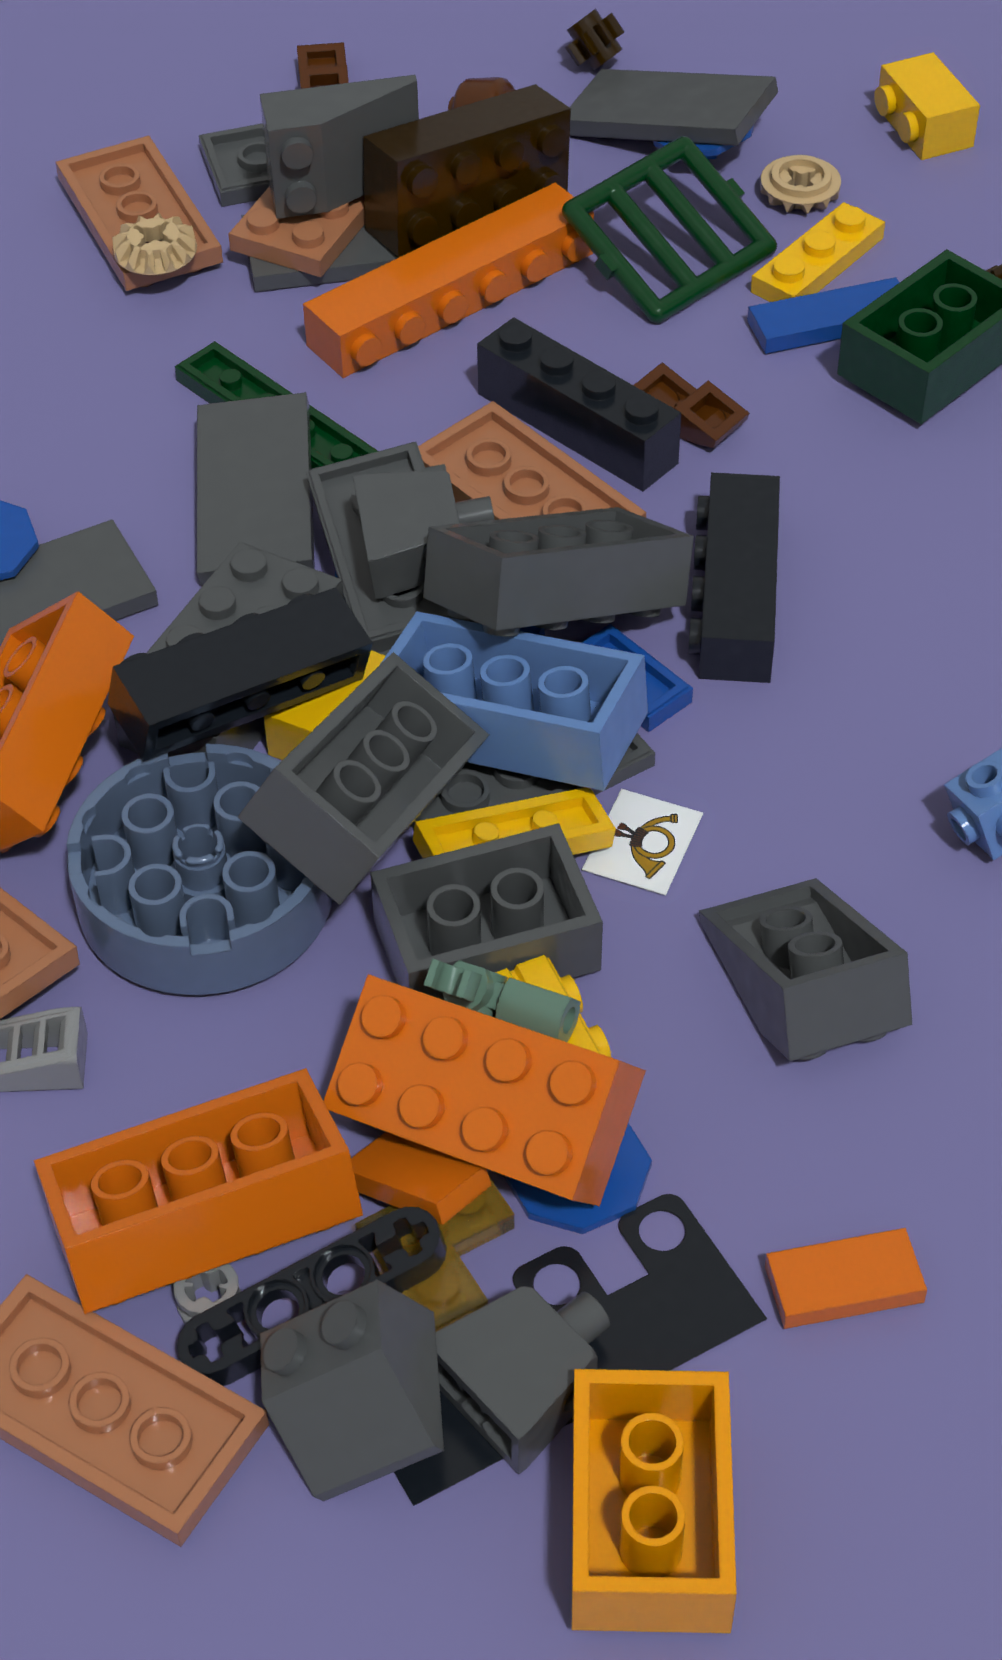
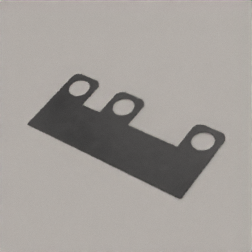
M673 1194L661 1195L637 1207L636 1210L624 1214L619 1221L621 1234L649 1273L635 1282L607 1295L579 1252L567 1246L555 1248L523 1264L513 1275V1283L517 1289L521 1286L534 1288L533 1283L536 1274L548 1265L561 1264L570 1267L576 1272L580 1280V1290L577 1296L581 1292H587L592 1295L604 1308L610 1320V1328L589 1343L598 1357L597 1369L670 1371L767 1320V1317L688 1206L680 1197ZM657 1211H666L676 1215L685 1227L683 1241L674 1249L659 1251L648 1247L642 1241L639 1234L640 1223L647 1215ZM566 1304L549 1305L557 1312ZM441 1391L444 1451L394 1472L413 1506L504 1459ZM573 1417L567 1422L566 1425L573 1422Z

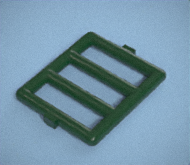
M686 136L673 140L568 200L562 207L563 217L598 258L594 264L606 280L614 277L645 316L653 323L665 321L768 258L777 249L775 238L743 202L742 197L745 192L733 178L726 181L695 143ZM682 160L751 244L733 254L663 170ZM645 181L714 263V266L696 276L627 194V191ZM608 203L678 288L659 299L588 213Z

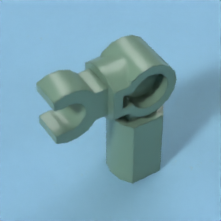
M432 958L423 984L443 992L445 1001L568 1042L580 1012L581 1002L576 999L510 977L508 979L506 976L460 960L450 965Z

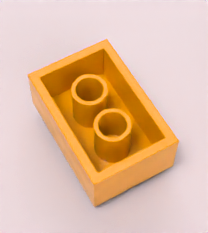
M574 1369L571 1630L731 1633L737 1591L729 1372Z

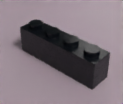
M515 317L477 343L478 394L490 402H496L512 415L642 492L679 464L681 412Z
M711 472L710 495H698L696 530H707V536L696 535L693 570L705 571V576H693L691 611L702 612V619L690 618L688 654L700 655L699 679L771 682L775 643L780 476Z
M336 587L315 595L303 594L292 599L287 605L265 613H249L237 619L233 624L206 634L193 633L184 637L175 645L149 654L137 653L129 656L112 668L107 704L144 762L362 680L373 642Z

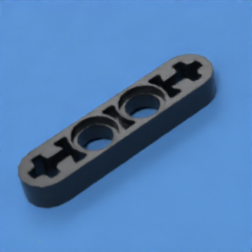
M404 1207L390 1212L196 1315L186 1323L179 1334L177 1343L179 1359L185 1365L222 1386L234 1383L261 1368L260 1333L269 1330L262 1326V1316L267 1306L273 1301L281 1298H291L297 1301L299 1304L297 1316L342 1296L329 1292L327 1283L328 1278L336 1268L348 1263L357 1264L365 1269L364 1280L360 1287L379 1280L402 1293L430 1278L440 1269L445 1261L447 1246L438 1222L428 1211L419 1207ZM413 1233L420 1240L422 1251L409 1257L407 1251L403 1249L400 1239L407 1234ZM377 1248L389 1270L381 1275L372 1256L369 1254ZM244 1319L257 1339L256 1342L250 1345L244 1339V1334L237 1325L238 1322ZM218 1337L223 1343L221 1351L224 1356L217 1361L211 1362L206 1356L207 1347L205 1342L211 1338Z

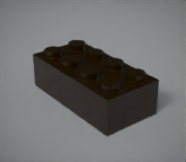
M534 84L363 136L365 230L394 254L401 256L555 182L568 192L571 108Z

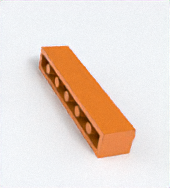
M555 182L303 303L306 346L342 378H345L592 255L591 249L562 215L564 203L574 198V196ZM592 211L588 214L594 220V212Z

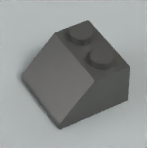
M375 1280L260 1333L262 1403L315 1498L326 1501L444 1451L434 1312L383 1282Z

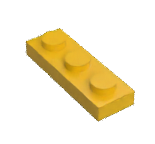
M843 202L754 273L751 279V293L769 302L818 293L883 239L885 221L864 212L858 207Z
M584 787L415 821L413 842L422 858H427L559 823L572 854L575 855L612 847L616 828L592 789Z

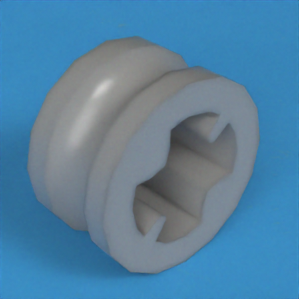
M230 1264L205 1271L189 1279L174 1282L177 1310L184 1324L196 1315L241 1292L238 1275ZM203 1286L211 1293L220 1289L221 1298L214 1302L205 1296L196 1300L195 1291Z

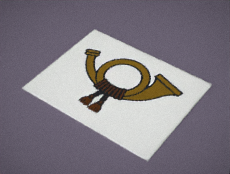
M621 789L608 815L616 828L612 847L591 851L582 870L666 896L703 816V812Z

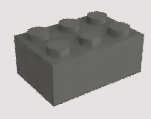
M559 823L370 872L374 922L398 985L444 1000L443 992L423 985L432 958L450 965L460 960L492 972H497L508 968L510 971L514 970L515 966L519 963L545 955L547 958H550L560 977L569 974L574 978L601 970L603 921Z

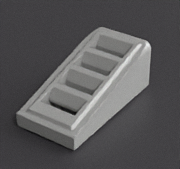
M82 1007L56 1008L0 1020V1049H7L6 1061L0 1062V1092L84 1088L88 1032ZM47 1047H58V1050L47 1052ZM21 1048H33L32 1056L21 1058Z

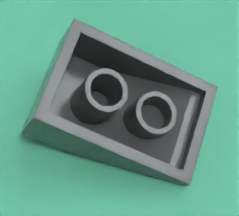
M416 75L260 94L268 182L276 218L329 212L364 195L363 136L419 119Z
M817 878L699 910L700 923L760 1033L789 1061L815 1059L824 1055L827 1050L857 1041H875L883 1038L887 1032L912 1025L908 953Z

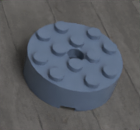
M206 744V752L188 753L171 757L168 756V753L144 762L139 758L111 774L88 795L76 813L68 833L66 843L68 850V873L83 935L92 950L109 968L136 984L162 993L181 995L218 994L241 989L273 977L293 963L314 942L329 916L333 899L315 886L309 878L237 818L281 761L248 748L224 744Z

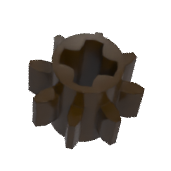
M594 9L567 29L573 42L565 48L577 66L587 60L592 69L595 70L623 50L616 38L625 31L613 13L603 19L597 9Z

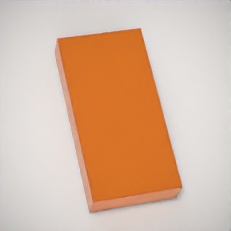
M388 1132L383 1133L351 1158L358 1193L400 1209L404 1207H419L428 1211L442 1225L491 1186L486 1168Z
M906 1228L766 1253L765 1269L784 1329L925 1302L927 1287Z

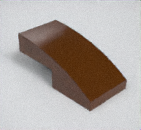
M344 42L297 46L301 89L349 83Z
M663 362L634 384L635 387L681 412L680 438L701 446L714 448L742 425L750 414L709 380L696 389Z

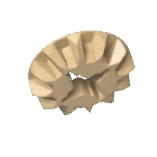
M792 155L776 159L769 163L761 174V193L768 196L769 205H784L786 212H790L793 209H801L808 214L812 207L821 210L827 209L829 202L837 200L839 197L841 176L838 170L830 163L813 156Z
M160 213L154 218L149 219L138 216L135 224H122L120 233L112 237L114 257L118 264L130 272L142 275H161L176 271L188 264L197 250L193 227L182 224L178 216L163 219Z

